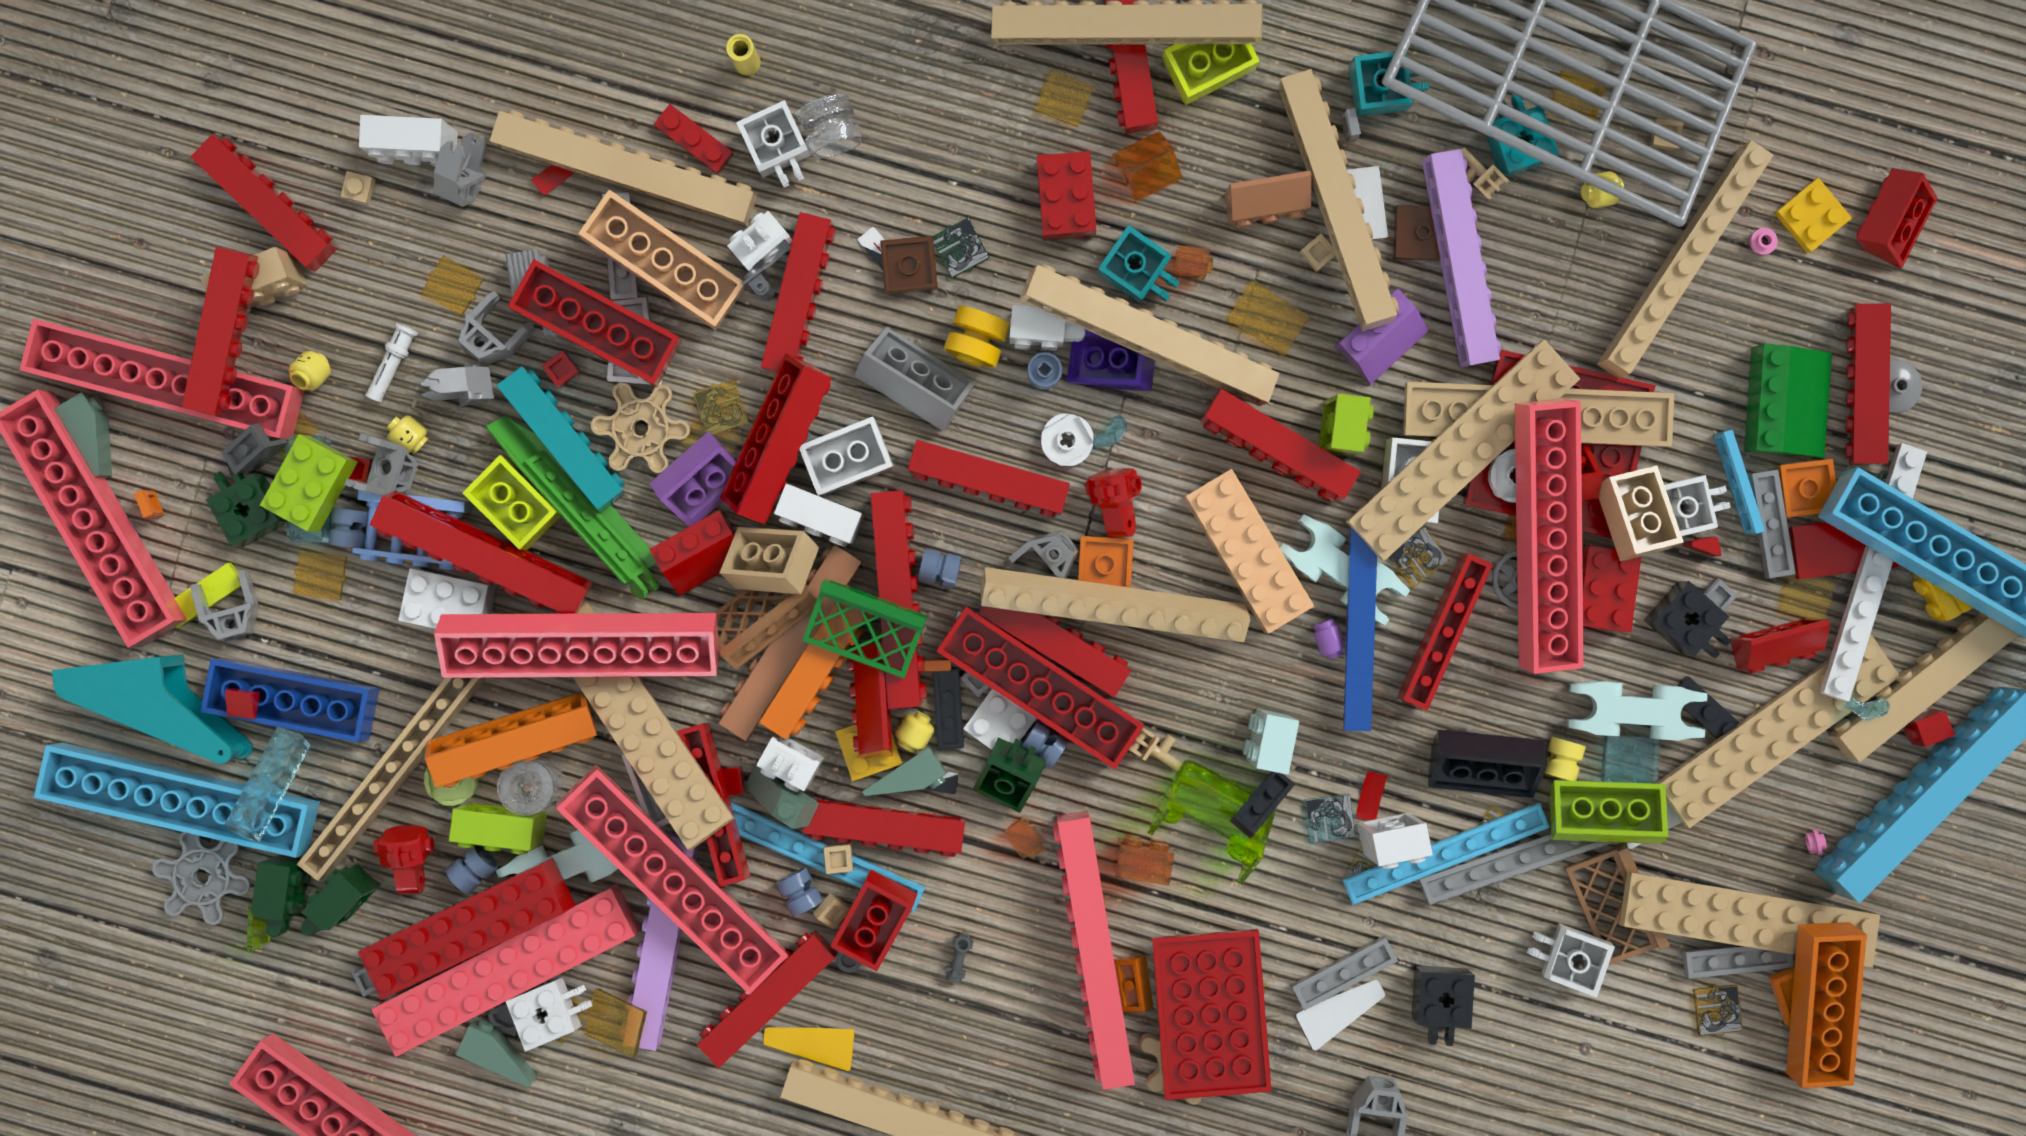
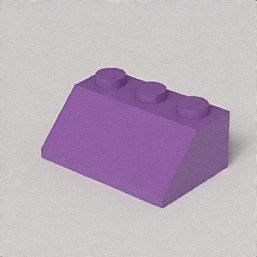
M1399 289L1390 294L1391 297L1396 298L1399 306V312L1393 323L1363 332L1360 324H1358L1334 346L1369 385L1378 379L1428 332L1417 308Z
M708 431L649 484L658 498L690 527L701 521L723 502L720 496L737 460Z

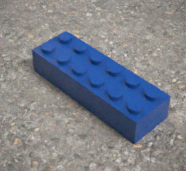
M229 658L210 659L200 712L353 742L370 740L380 688ZM234 688L260 692L256 719L227 715L226 689Z

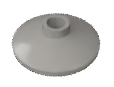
M1892 360L1890 361L1889 412H1904L1912 408L1919 400L1922 392V381L1919 373L1912 365L1904 361ZM1898 381L1902 383V390L1897 388Z

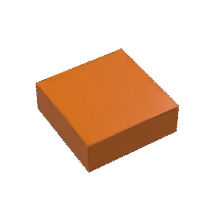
M141 490L134 493L143 518L157 519L164 516V511L155 491Z
M947 658L924 660V670L950 671L952 668V662Z

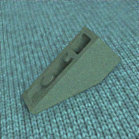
M81 392L54 409L94 477L108 479L112 477L109 420L104 411L105 405L98 396Z
M930 746L862 791L864 796L925 789L929 785L934 789L946 781L943 776L948 772Z
M755 764L745 788L773 817L792 829L808 827L819 803L800 790L795 792L784 785V780L778 777L771 779L760 772L762 768Z
M476 1019L468 1026L456 1056L528 1088L535 1082L537 1074L501 1030L494 1028V1025L483 1019Z

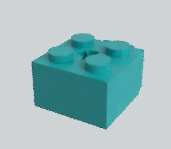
M1395 51L1354 56L1350 62L1351 89L1357 117L1408 111L1413 105L1412 99L1387 87H1381L1377 83L1380 80V84H1382V79ZM1399 68L1395 79L1422 92L1429 90L1428 82L1411 84L1410 77H1418V75L1404 68Z
M1512 94L1511 103L1514 109L1549 125L1543 108L1536 106L1526 110L1522 98ZM1498 114L1499 119L1495 120L1492 124L1555 156H1559L1554 140ZM1486 135L1496 167L1506 177L1546 164Z
M1129 225L1097 270L1098 276L1139 304L1148 291L1160 299L1168 301L1170 295L1154 284L1158 277L1171 287L1177 288L1179 285L1177 279L1164 271L1172 256ZM1131 260V263H1133L1134 260H1137L1139 262V269L1136 270L1135 268V270L1129 268L1130 264L1128 261Z

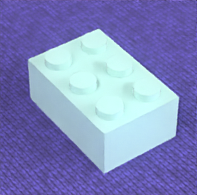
M1256 708L1255 714L1251 713L1248 729L1252 730L1250 740L1246 739L1243 748V755H1246V761L1258 769L1289 775L1299 720L1287 714Z

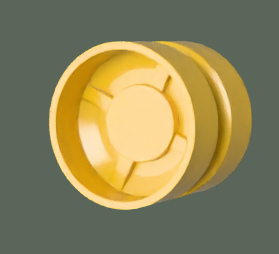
M958 306L952 323L965 332L964 334L949 332L943 350L956 356V359L977 367L982 365L996 368L1002 351L989 342L990 340L1005 342L1011 324L981 310L967 306Z

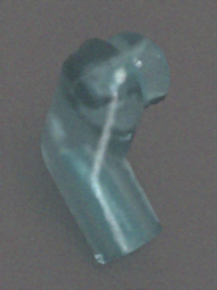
M1120 415L1114 416L1106 433L1094 435L1096 448L1116 444L1121 441L1127 429L1124 417Z
M1851 696L1850 701L1846 702L1844 707L1863 719L1871 720L1886 715L1890 709V703L1884 698H1879L1864 704Z

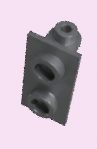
M763 267L760 270L755 268L745 275V281L741 284L750 294L754 291L763 301L773 299L774 290L767 282L771 277Z

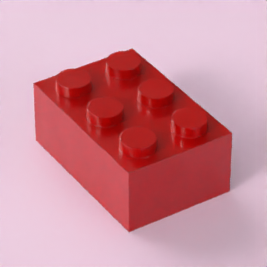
M1090 151L1037 155L1036 163L1043 241L1095 237L1097 230Z
M1582 546L1583 627L1632 633L1641 557L1620 562L1616 549Z
M871 869L838 928L830 947L877 972L914 906L918 894Z

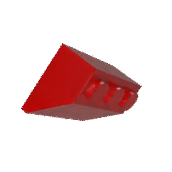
M1891 169L1888 177L1882 181L1878 197L1869 207V214L1864 224L1860 225L1857 231L1856 239L1864 251L1895 267L1903 268L1938 199L1925 175L1908 170Z
M719 510L649 550L663 575L679 596L720 574L736 532L725 512Z
M1804 618L1729 638L1737 669L1748 670V673H1756L1765 670V665L1783 666L1789 664L1790 659L1799 657V660L1815 657V652L1825 650L1830 627L1829 619Z

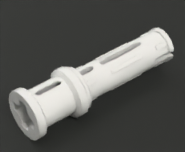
M398 322L395 323L396 330L390 342L385 344V350L387 351L365 396L377 402H382L402 358L408 356L409 352L407 350L411 341L419 333Z

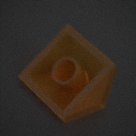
M1160 131L1112 154L1135 202L1183 179L1174 149Z

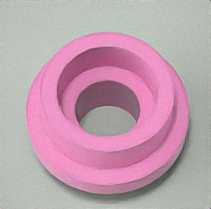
M1760 228L1754 231L1750 237V247L1757 254H1769L1777 246V236L1771 229ZM1762 237H1766V238H1767V240H1768V244H1767V245H1764V244L1761 242V238H1762Z
M1812 829L1810 833H1805L1809 854L1821 856L1822 850L1827 849L1824 834H1819L1817 829Z

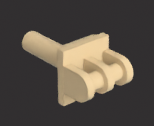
M1462 148V154L1465 156L1467 166L1469 167L1466 171L1467 181L1470 183L1478 176L1479 179L1473 185L1490 200L1492 198L1491 195L1496 190L1499 192L1501 190L1500 186L1504 182L1508 183L1510 180L1494 165L1487 170L1466 148Z
M1143 727L1129 750L1145 761L1151 754L1175 771H1178L1182 766V762L1168 753L1176 739L1167 734L1158 747L1157 743L1160 738Z

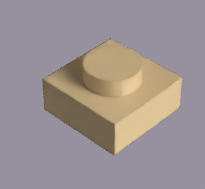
M1658 118L1654 120V123L1682 135L1683 122ZM1651 135L1650 147L1672 151L1680 148L1662 138Z
M347 171L340 197L370 205L376 179Z
M1319 234L1299 252L1316 272L1336 256L1333 247L1322 234Z
M851 843L824 846L826 874L852 872L854 870Z
M830 893L813 914L819 921L835 929L846 916L850 907Z

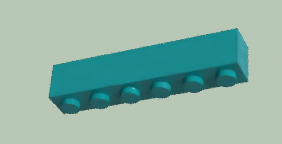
M521 366L496 386L599 513L603 512L625 495L622 489L625 485L616 473L610 475L605 469V466L608 465L607 461L599 452L595 455L588 448L592 443L582 431L578 434L571 427L575 422L566 411L562 413L558 411L555 407L558 401L548 390L544 393L538 385L541 383V380L533 370L527 373L523 366Z

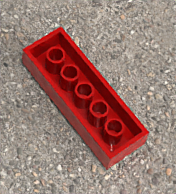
M535 259L532 260L507 306L519 315L655 387H658L682 342L679 336Z
M785 353L720 496V499L736 514L763 524L766 523L768 517L774 512V503L779 493L784 490L786 477L790 469L796 464L797 453L801 445L807 440L808 429L812 420H815L818 416L819 405L823 396L829 392L832 379L831 376L813 364Z
M1220 389L1214 395L1200 419V422L1204 423L1203 428L1214 435H1217V433L1227 437L1225 441L1238 449L1240 447L1246 448L1250 451L1248 454L1250 457L1259 462L1263 460L1273 464L1271 469L1283 476L1290 474L1295 477L1294 482L1305 489L1310 487L1317 490V496L1329 503L1331 501L1344 500L1361 473L1360 470L1223 389Z

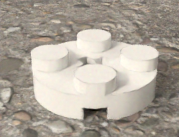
M1059 414L1051 418L1044 427L1041 434L1042 450L1051 462L1059 466L1071 467L1078 465L1091 452L1094 439L1093 431L1083 418L1073 414ZM1063 433H1066L1068 436H1074L1075 439L1072 440V447L1068 448L1067 445L1062 446L1060 444V441L1063 439L1061 436Z
M1515 449L1504 451L1491 462L1488 471V481L1493 494L1512 503H1516V483H1514L1513 479H1510L1509 474L1516 468Z

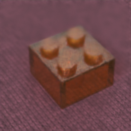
M1125 834L1124 838L1118 837L1113 864L1116 877L1169 886L1175 853L1166 844L1167 841L1152 838L1151 842H1145L1140 840V836Z

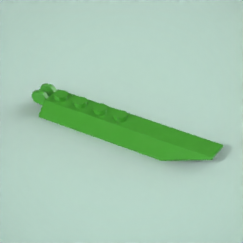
M503 416L485 427L516 466L622 584H629L630 591L635 597L641 600L648 596L649 591L652 592L659 589L657 579L649 571L656 564V561L647 544L611 505L599 513L533 430L507 416Z

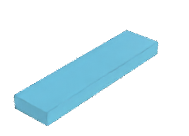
M1733 430L1716 433L1713 437L1744 533L1758 534L1764 532L1765 528Z

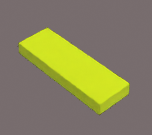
M232 563L225 564L198 582V585L201 584L209 609L241 588L238 572ZM191 587L175 597L187 618V621L176 626V628H181L198 617Z

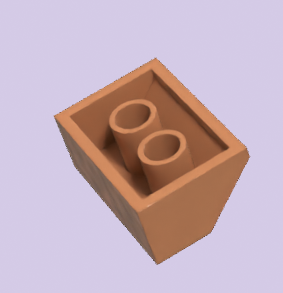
M1311 171L1231 183L1224 194L1229 226L1236 225L1237 228H1246L1252 226V222L1256 221L1270 224L1278 222L1280 217L1289 216V220L1305 217L1304 213L1311 209Z

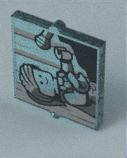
M1351 794L1304 799L1306 812L1304 823L1307 824L1309 843L1356 837L1354 826L1356 815L1352 810Z

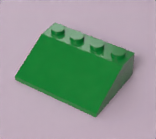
M1762 344L1751 348L1744 441L1745 453L1825 458L1832 353L1775 344Z

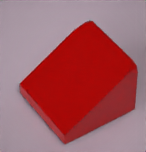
M1716 536L1688 540L1682 543L1683 547L1707 556H1721L1720 544Z
M234 688L226 689L227 715L256 719L260 692Z
M743 767L722 768L728 794H744L746 788Z

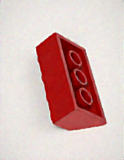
M876 643L861 647L865 657L869 659L881 656ZM857 649L853 651V653L859 654ZM849 658V671L854 673L855 683H850L851 699H856V709H852V724L857 725L858 736H853L854 752H859L861 758L893 756L891 712L888 709L885 671ZM883 658L877 661L884 664Z

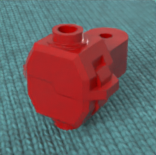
M1133 468L1100 471L1090 476L1085 484V490L1090 496L1091 503L1102 509L1105 530L1110 538L1132 537L1136 530L1132 501L1140 495L1142 480L1140 476H1137V471Z
M418 825L395 826L386 829L379 839L374 840V854L379 855L382 866L393 870L396 891L399 895L421 894L425 887L423 863L429 853L434 851L435 842L433 836L428 835L427 828Z

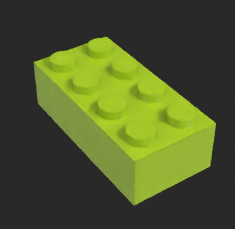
M1554 780L1549 788L1551 840L1662 844L1669 837L1665 784Z

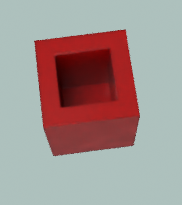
M1931 709L1919 714L1904 729L1905 735L1912 745L1927 747L1955 736L1946 711Z

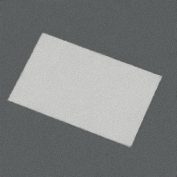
M1379 166L1347 170L1348 174H1352L1355 180L1356 188L1354 192L1356 198L1362 200L1364 221L1369 223L1372 228L1373 238L1371 240L1387 238L1388 231Z

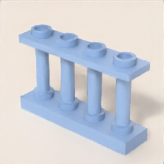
M362 490L358 491L357 500L367 501L366 506L369 507L364 549L352 548V553L360 554V559L377 561V556L387 557L386 562L403 564V559L413 560V566L429 567L431 562L439 563V569L456 570L452 567L453 563L444 559L442 561L434 560L426 555L427 551L417 548V555L401 553L402 540L392 536L390 551L375 550L376 528L369 524L383 495ZM407 495L437 510H445L446 514L457 519L462 518V513L472 512V503Z

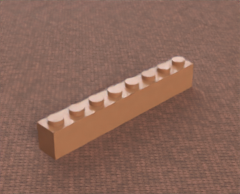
M834 545L833 548L828 546L820 558L823 561L818 571L816 569L811 571L806 582L809 584L808 587L811 592L818 598L824 579L828 578L838 583L849 585L863 564V561L838 545ZM824 597L821 605L825 617L835 604L834 600ZM812 612L765 647V653L761 659L755 658L748 669L751 673L746 682L741 680L733 693L737 696L732 704L727 702L719 713V716L722 717L719 722L721 726L744 741L751 737L759 721L809 644L802 640ZM818 614L816 622L822 619L820 614ZM822 623L813 627L810 637H814Z

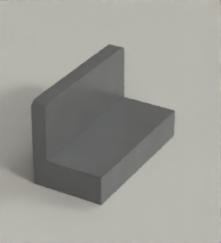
M257 423L250 425L221 454L234 475L260 469L284 448L288 442L285 438L270 441L261 425Z

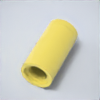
M744 34L732 36L727 42L726 49L735 68L742 75L749 76L755 74L760 68L761 60L752 40Z

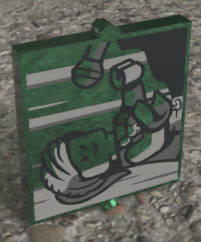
M968 217L952 226L947 225V229L933 236L934 247L951 279L968 270L973 271V267L990 259Z

